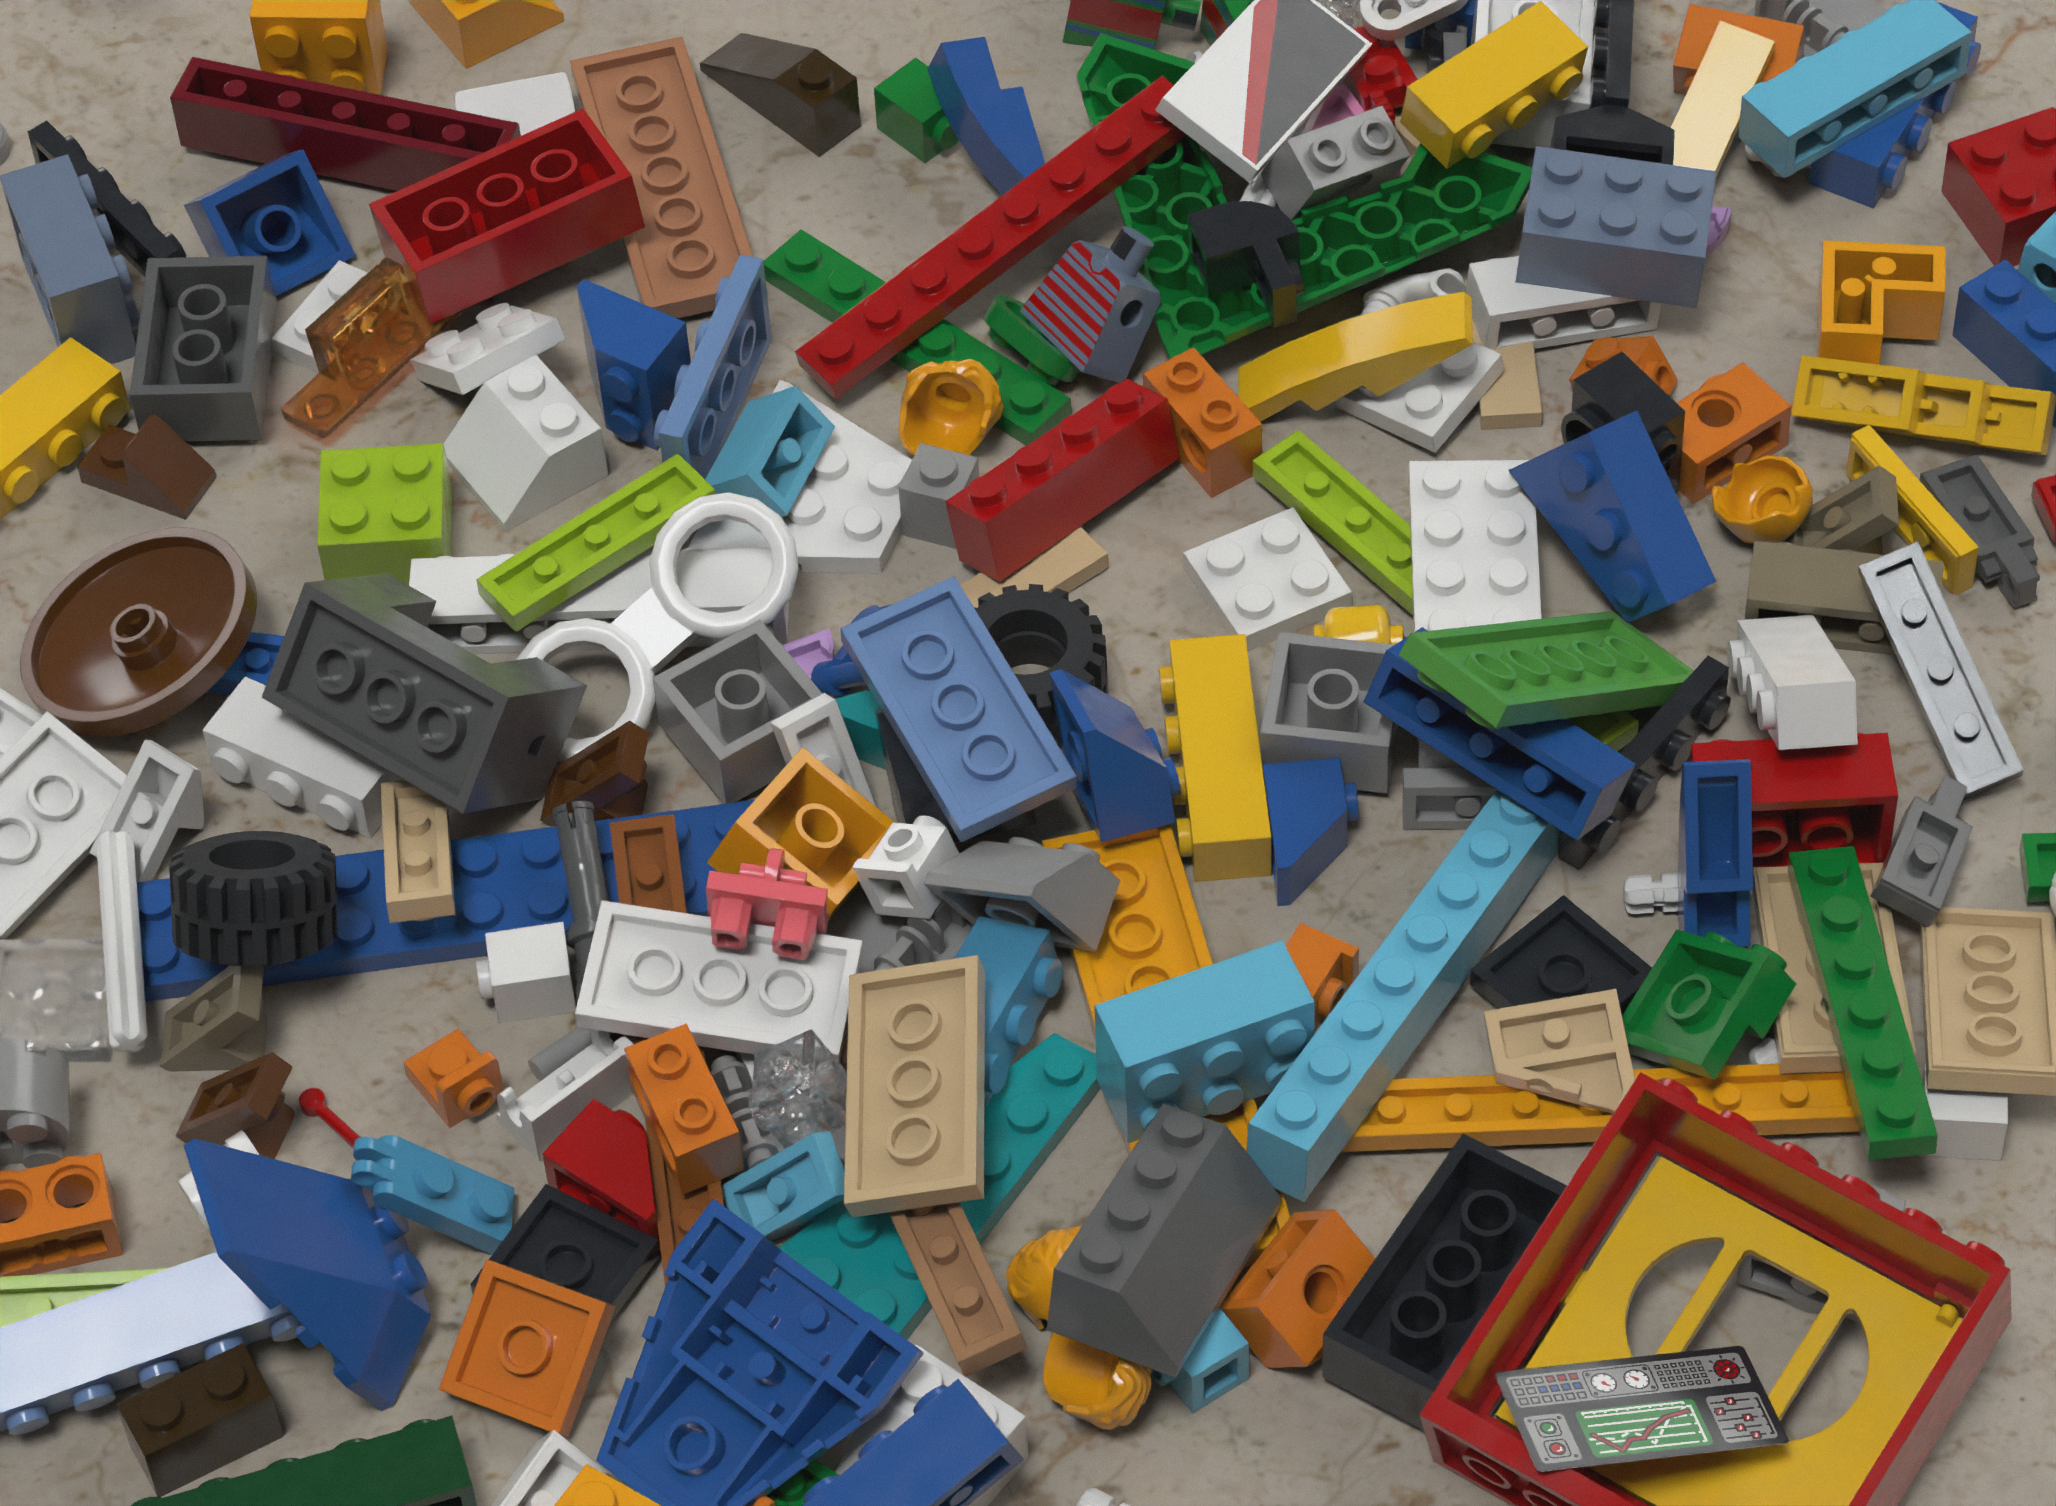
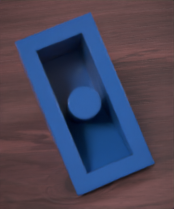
M1340 757L1263 764V777L1271 832V865L1277 906L1291 905L1347 848V821H1358V799L1355 782H1343Z

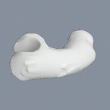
M1450 268L1439 269L1429 273L1401 276L1376 285L1366 292L1363 297L1364 310L1361 315L1402 303L1466 292V286L1459 272Z

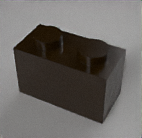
M243 1343L116 1404L129 1445L157 1497H162L284 1437L272 1394Z

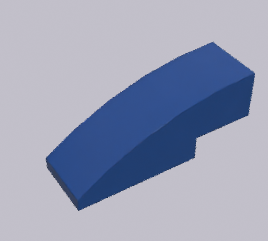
M985 37L941 43L927 68L938 101L955 135L973 162L999 193L1003 195L1045 164L1023 86L1000 89Z
M1749 759L1682 762L1678 844L1679 930L1703 937L1706 932L1711 931L1722 935L1736 946H1751L1750 891H1753L1751 762Z

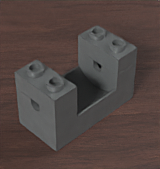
M388 573L304 583L261 698L463 814L543 799L587 688L586 684L537 657L492 664L428 629L427 625L437 601Z

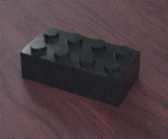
M1462 1134L1324 1331L1322 1377L1424 1430L1419 1414L1567 1185Z

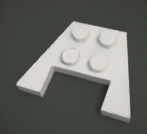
M779 380L773 393L793 387V385ZM804 393L835 425V428L788 515L781 517L795 539L798 564H801L802 572L881 574L902 534L898 488L912 459ZM728 519L709 522L699 528L688 548L720 549L770 546L765 537L749 524Z

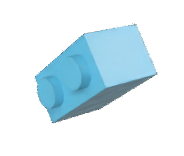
M797 386L749 401L705 480L715 489L716 494L729 492L755 498L781 517L787 516L831 436L835 425Z

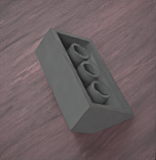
M1165 1103L1162 1104L1055 1266L1047 1323L1048 1331L1169 1376H1177L1281 1207L1282 1198L1226 1125Z

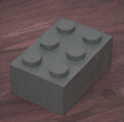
M267 256L148 258L130 388V398L138 430L151 414H155L166 422L184 441L262 440L273 347L271 338L274 336L277 300Z

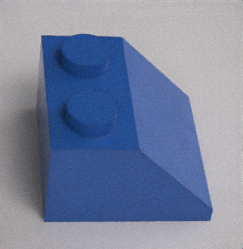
M303 149L284 154L184 204L209 257L267 256L276 296L333 268L339 260L345 262L356 256Z
M583 279L577 286L587 359L606 429L612 431L625 441H636L657 451L660 447L654 444V429L658 415L662 410L669 411L675 398L674 389L678 372L682 365H690L691 363L686 322Z
M1062 669L1049 672L1062 752L1077 776L1076 789L1073 792L1101 843L1176 823L1172 797L1181 794L1180 782L1172 759L1167 758L1163 760L1161 747L1155 730L1153 728L1144 729L1132 707Z

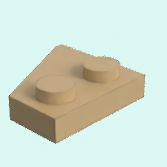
M1616 989L1484 1011V1022L1496 1083L1613 1114L1635 1081Z

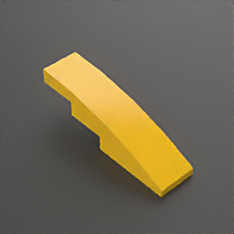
M1463 291L1402 303L1343 320L1292 340L1238 368V397L1260 422L1299 400L1315 411H1318L1362 385L1380 397L1473 344L1472 297Z
M1801 355L1791 416L1860 429L1870 425L1875 431L2047 456L2056 395L2049 391L1992 385L1984 380L1927 374L1919 369Z

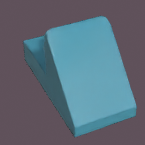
M816 1132L721 1185L722 1195L727 1208L772 1241L801 1231L830 1207L844 1200L845 1170L831 1132Z

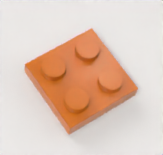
M486 1259L438 1390L550 1432L555 1430L561 1436L569 1437L616 1306Z

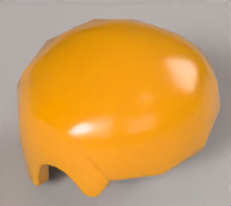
M1765 455L1747 464L1736 463L1733 466L1730 482L1724 488L1717 485L1713 486L1711 492L1713 510L1720 521L1743 542L1754 544V541L1779 543L1791 536L1805 520L1812 507L1813 488L1806 472L1790 458Z

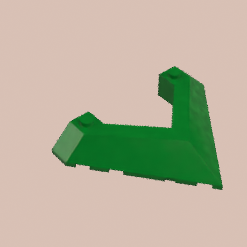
M1100 33L1076 74L1077 84L1091 127L1093 128L1159 77L1163 76L1175 85L1195 62ZM1186 135L1113 190L1124 226L1142 233L1154 244L1139 272L1160 291L1161 301L1154 318L1168 360L1193 347L1202 355L1272 324L1255 283L1208 296L1190 255L1187 214L1227 203L1222 191V183L1206 152L1201 151L1195 140ZM1420 143L1403 176L1381 183L1380 192L1348 202L1346 195L1301 209V218L1292 220L1299 231L1300 272L1304 284V294L1296 296L1297 313L1513 220L1529 190L1532 167L1483 152L1475 158H1468L1466 156L1446 169Z

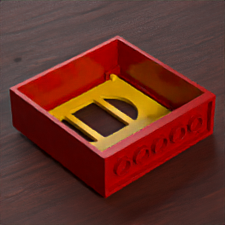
M1640 1072L1419 1414L1433 1461L1511 1506H1898L2012 1320L2011 1269L2005 1266L2003 1258L1991 1248L1975 1241H1969L1967 1245H1964L1942 1233L1943 1229L1939 1223L1929 1215L1914 1208H1906L1902 1212L1880 1200V1194L1865 1181L1852 1175H1844L1840 1179L1818 1167L1819 1163L1815 1157L1803 1148L1789 1142H1784L1780 1147L1758 1135L1756 1127L1743 1116L1729 1110H1723L1718 1114L1699 1104L1695 1094L1681 1083L1669 1078H1662L1658 1082ZM1659 1156V1160L1657 1161L1654 1168L1648 1175L1647 1179L1645 1180V1182L1639 1189L1638 1193L1630 1203L1622 1218L1614 1228L1606 1243L1598 1253L1590 1268L1588 1269V1271H1584V1269L1590 1262L1591 1258L1599 1248L1600 1244L1606 1237L1607 1233L1615 1223L1616 1219L1622 1212L1623 1208L1625 1207V1205L1631 1198L1632 1194L1640 1184L1641 1180L1647 1173L1648 1169L1650 1168L1656 1157ZM1722 1242L1724 1244L1655 1355L1686 1351L1739 1265L1748 1255L1755 1256L1828 1296L1824 1307L1768 1395L1780 1421L1846 1315L1855 1314L1863 1328L1868 1345L1869 1361L1866 1379L1857 1399L1850 1409L1831 1426L1812 1436L1792 1440L1787 1444L1540 1472L1534 1466L1506 1400H1504L1495 1414L1496 1419L1491 1416L1504 1396L1495 1374L1501 1371L1519 1370L1522 1368L1562 1304L1565 1307L1525 1369L1633 1357L1627 1341L1626 1324L1629 1306L1638 1285L1645 1275L1664 1258L1693 1245Z

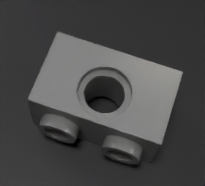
M1379 106L1287 139L1260 174L1282 213L1291 220L1301 218V209L1346 195L1349 202L1379 191L1380 184L1390 181L1411 155L1383 106Z

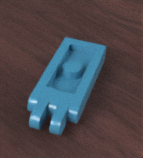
M385 1135L379 1139L360 1137L355 1140L353 1157L358 1161L352 1164L351 1180L355 1184L373 1191L372 1200L376 1205L489 1254L495 1252L512 1228L514 1187L395 1135Z

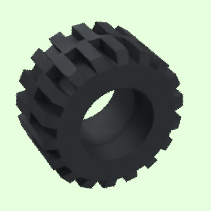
M1029 584V590H1017L1016 585L1002 587L1003 594L998 596L988 592L978 598L979 607L975 608L1009 666L1013 668L1019 665L1036 664L1049 667L1048 670L1028 675L1015 674L1057 745L1062 749L1049 672L1062 669L1108 694L1106 637L1102 634V624L1097 615L1089 616V606L1080 598L1070 602L1069 593L1059 588H1055L1052 593L1043 591V585Z
M243 831L217 835L195 842L182 848V851L175 853L171 857L169 874L173 943L189 956L224 965L265 966L290 962L312 955L321 949L327 948L333 943V939L337 938L335 854L331 852V848L325 844L318 843L316 840L285 832Z

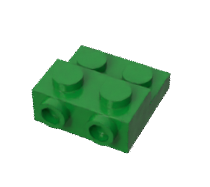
M1676 929L1622 1015L1629 1053L1715 1080L1743 1033L1764 1038L1797 983L1784 971L1787 967L1786 961L1765 946L1753 944L1750 949L1736 946L1733 942L1715 932L1708 931L1703 937Z

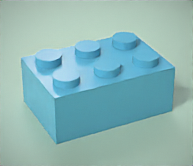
M1283 940L1094 1005L1097 1082L1127 1143L1141 1138L1163 1103L1204 1117L1209 1114H1226L1243 1102L1271 1093L1314 1036L1315 1001Z

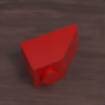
M593 1098L542 1153L548 1185L659 1240L646 1130L632 1114L622 1109L614 1112Z

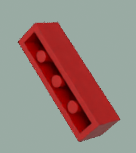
M1126 378L1119 384L1110 387L1103 395L1075 414L1064 418L1060 424L1029 445L1020 448L1013 456L983 476L974 479L967 487L946 500L945 504L959 561L1001 582L1179 459L1180 455L1168 398Z

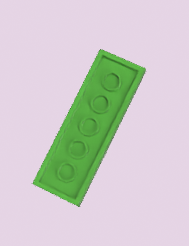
M1613 611L1414 632L1409 634L1399 653L1400 657L1418 669L1417 677L1424 684L1434 690L1453 695L1467 706L1465 712L1472 720L1490 729H1500L1501 727L1521 724L1533 725L1536 722L1557 719L1568 720L1572 717L1602 715V713L1633 711L1638 708L1663 706L1694 671Z

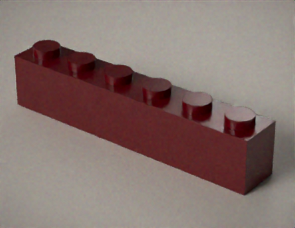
M197 57L190 59L170 96L181 146L261 163H268L284 154L303 149L315 174L396 191L521 136L519 123Z

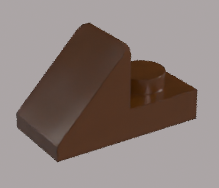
M151 414L136 434L108 425L78 465L82 483L184 520L188 518L216 479L215 469L166 422L155 414Z
M628 721L557 765L547 786L540 820L549 826L555 827L556 821L553 819L552 810L566 803L568 813L574 814L572 805L574 801H589L593 803L595 821L642 815L648 789V783L643 777L647 768L644 758L649 732Z
M271 1052L202 1082L175 1136L184 1143H188L193 1139H199L224 1146L226 1139L243 1130L259 1155L275 1159L295 1117L294 1110L284 1103L285 1093L281 1091L293 1067Z

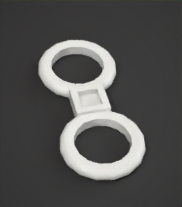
M727 492L698 497L675 511L659 531L649 562L652 587L612 623L591 618L562 621L552 625L530 640L516 660L537 657L547 663L551 657L569 647L591 645L610 651L621 660L628 672L630 695L626 710L615 725L596 737L577 740L567 737L557 762H564L628 721L635 723L645 730L649 725L656 701L653 677L698 636L723 640L758 620H761L764 625L774 621L792 596L799 570L795 539L779 514L758 499ZM730 519L747 523L760 532L770 546L773 566L767 586L755 601L737 611L716 613L698 608L685 598L678 586L676 563L682 545L692 532L709 522Z

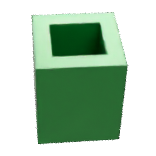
M914 58L874 87L876 123L878 130L923 163H927L944 149H949L956 145L959 139L955 135L938 101L927 70L928 66L919 59Z

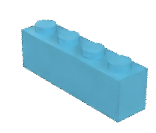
M1909 0L1903 4L1894 5L1881 17L1858 30L1847 32L1837 42L1812 56L1801 58L1790 69L1767 82H1760L1754 85L1746 94L1742 95L1738 137L1785 179L1966 74L1972 31L1935 0Z

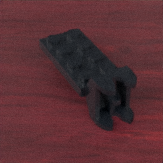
M1634 0L1594 1L1593 27H1597V33H1593L1591 69H1595V75H1591L1589 109L1556 117L1550 148L1673 165L1675 130L1628 108L1630 100Z

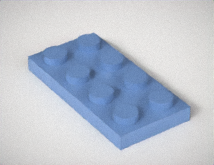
M740 254L731 276H724L720 280L715 297V311L710 321L703 320L696 335L693 359L690 365L681 366L675 382V398L669 411L662 410L659 413L655 424L654 444L661 447V463L678 453L705 479L727 441L772 341L763 259Z
M955 576L840 628L842 644L960 842L968 840L1076 789L1077 776Z

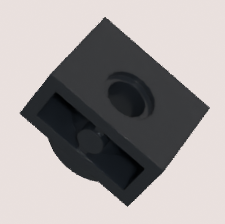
M1622 351L1573 379L1572 410L1564 416L1561 423L1564 444L1637 410L1673 489L1677 493L1679 489L1685 410Z

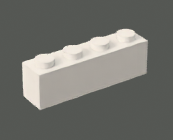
M1813 615L1737 620L1738 640L1728 641L1727 645L1730 678L1737 679L1740 695H1747L1750 713L1757 712L1760 730H1767L1778 750L1857 745L1856 680Z

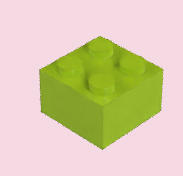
M444 443L321 450L317 547L325 580L388 573L409 585L411 559L451 556L452 487Z

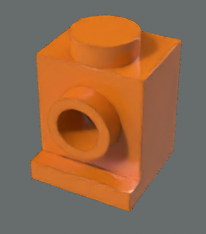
M1300 923L1286 944V948L1315 1001V1032L1323 1017H1328L1359 975V948Z

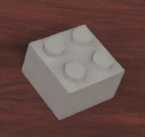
M761 620L750 624L653 677L659 725L724 804L734 803L767 785L782 771L786 763L770 722L822 694Z
M1278 632L1260 730L1262 769L1263 764L1340 757L1344 783L1355 782L1356 790L1388 793L1398 725L1363 701L1386 650L1394 645Z

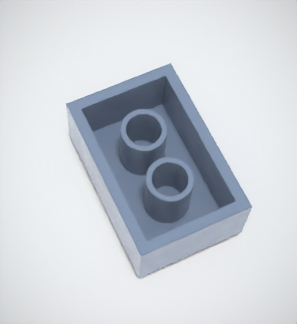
M1536 146L1515 282L1697 308L1706 258L1716 171Z
M67 154L0 175L20 255L57 347L71 337L110 364L135 357L136 343L133 332L139 328L140 316L132 295L124 297L123 294L124 291L133 289L132 282L122 255H110L108 251L116 248L105 214L98 216V214L93 215L92 210L99 208L88 174L77 177Z

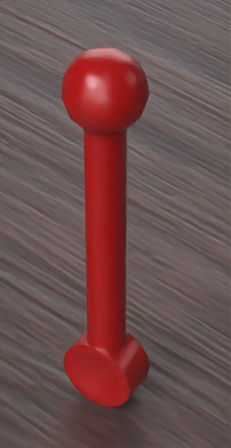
M318 1088L304 1090L299 1097V1104L303 1114L310 1117L319 1116L354 1149V1142L360 1136L327 1107L323 1091Z

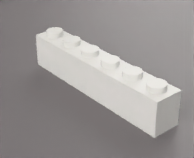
M770 547L687 548L680 550L676 563L678 586L685 598L700 609L716 613L740 610L755 601L768 584L773 566ZM652 551L640 553L517 632L479 595L476 581L477 578L511 558L514 554L477 557L439 556L436 558L411 559L409 586L437 601L427 625L428 629L473 654L521 653L534 636L558 622L591 618L612 623L652 587L649 566ZM789 601L774 621L765 625L780 644L788 643ZM698 636L687 647L712 646L721 640ZM591 645L569 647L563 651L607 649Z

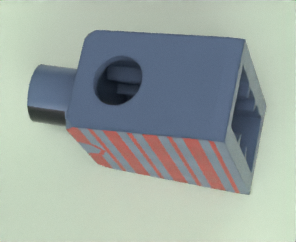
M1123 226L1110 248L1083 240L1072 243L1024 303L1020 312L1081 372L1119 383L1128 376L1161 301L1160 291L1139 272L1154 246L1153 242L1135 229Z

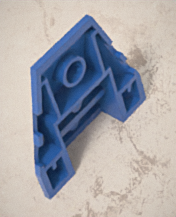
M193 1139L183 1145L218 1257L270 1310L282 1303L303 1324L295 1329L296 1337L308 1349L320 1342L332 1354L335 1363L333 1368L334 1375L346 1388L381 1411L393 1405L431 1318L423 1289L428 1286L427 1276L419 1261L410 1253L404 1236L409 1232L407 1218L376 1205L372 1200L373 1191L355 1184L351 1179L199 1139Z
M712 1199L671 1254L664 1273L668 1278L655 1317H648L641 1336L646 1340L632 1379L626 1377L596 1461L634 1491L661 1506H753L759 1498L768 1495L882 1411L923 1356L924 1352L870 1312H865L784 1253L755 1228L718 1201Z

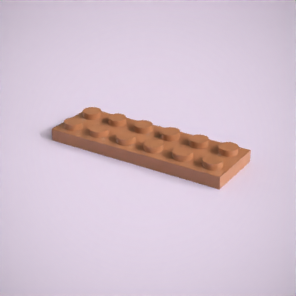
M683 37L570 60L572 77L581 107L589 115L633 177L645 228L621 239L640 302L675 318L715 310L716 292L722 277L731 276L740 254L753 257Z

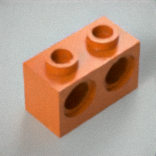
M1194 347L1143 373V387L1168 398L1180 455L1178 460L1211 498L1253 477V460L1262 454V423Z
M687 1023L624 1048L630 1088L681 1195L744 1170L739 1130Z
M101 1153L88 1156H67L55 1163L20 1171H0V1277L35 1275L123 1255L113 1190ZM81 1203H85L84 1205H82V1206H80V1207L71 1208V1207H73L74 1205L81 1204ZM18 1218V1219L15 1220V1221H12V1222H9V1223H4V1222H6V1221H8V1220H10V1219Z

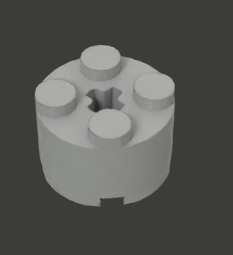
M0 1038V1165L23 1163L29 1169L55 1163L63 1158V1151L70 1142L69 1062L60 1051L47 1045L46 1056L27 1052V1040Z

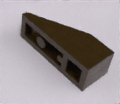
M740 33L700 62L701 72L818 157L861 127L857 77L818 49Z

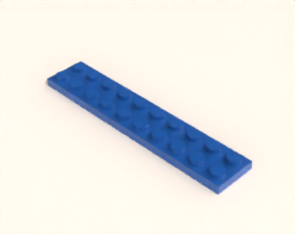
M755 800L595 821L609 902L619 903L610 822L674 814L687 914L708 917L706 885L709 871L716 870L707 864V861L733 824ZM557 826L451 840L455 915L435 917L426 921L389 922L386 904L384 849L335 856L338 910L337 938L333 939V943L327 948L321 949L312 955L290 962L265 965L262 986L488 956L485 933L563 922L566 934L568 926L574 922ZM170 878L137 882L145 1002L187 997L230 965L200 960V958L183 953L182 949L174 945L172 937Z

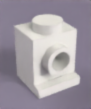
M919 816L913 824L892 822L870 858H858L852 868L875 914L930 919L942 899L924 885L927 873L958 855L959 852L947 827L933 817Z

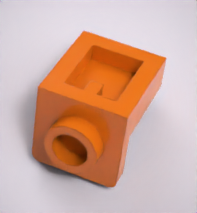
M459 1028L403 1062L406 1077L449 1129L468 1117H475L487 1111L497 1100V1095L504 1091L498 1060L490 1051L480 1054Z

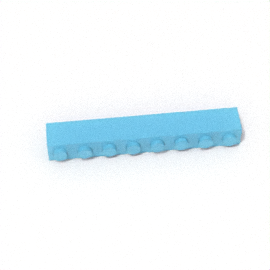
M1498 789L1494 792L1249 1121L1246 1152L1273 1188L1305 1202L1391 1081L1396 1077L1470 975L1471 969L1478 964L1555 858L1560 829Z

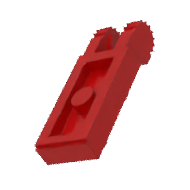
M1364 26L1357 27L1353 30L1372 43L1366 55L1344 80L1364 112L1383 106L1395 127L1393 109L1404 105L1407 86L1418 79L1394 40L1378 39L1368 33Z

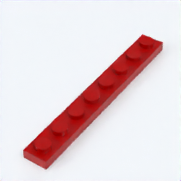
M1159 77L798 348L795 354L799 366L830 395L838 399L1185 137L1187 134L1155 110L1161 99L1174 85L1165 77Z

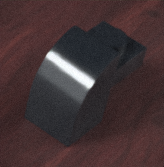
M1253 201L1227 202L1187 214L1189 252L1208 296L1255 283L1274 328L1297 321L1296 296L1304 294V284L1300 272L1299 231L1287 215L1274 207Z

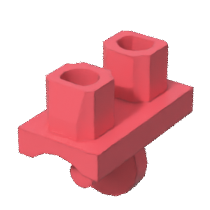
M770 848L765 866L742 862L739 875L709 871L706 898L708 917H711L712 944L715 947L734 950L746 948L751 923L775 927L772 938V952L781 957L805 960L809 955L816 935H826L829 913H827L828 889L807 886V872L784 869L785 851L777 848Z

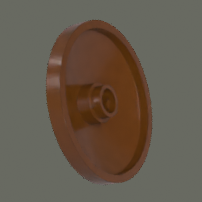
M172 527L156 529L126 538L107 547L86 560L61 581L34 616L27 630L20 656L21 679L26 692L43 715L48 711L79 736L111 737L124 735L148 728L170 718L194 703L212 688L232 666L245 646L251 633L257 610V591L252 574L235 549L227 541L211 532L196 528Z

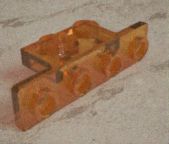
M385 257L305 329L319 373L281 407L284 419L320 438L328 437L408 364L410 359L420 353L425 348L427 341L444 331L466 309L430 324L413 299L403 265Z

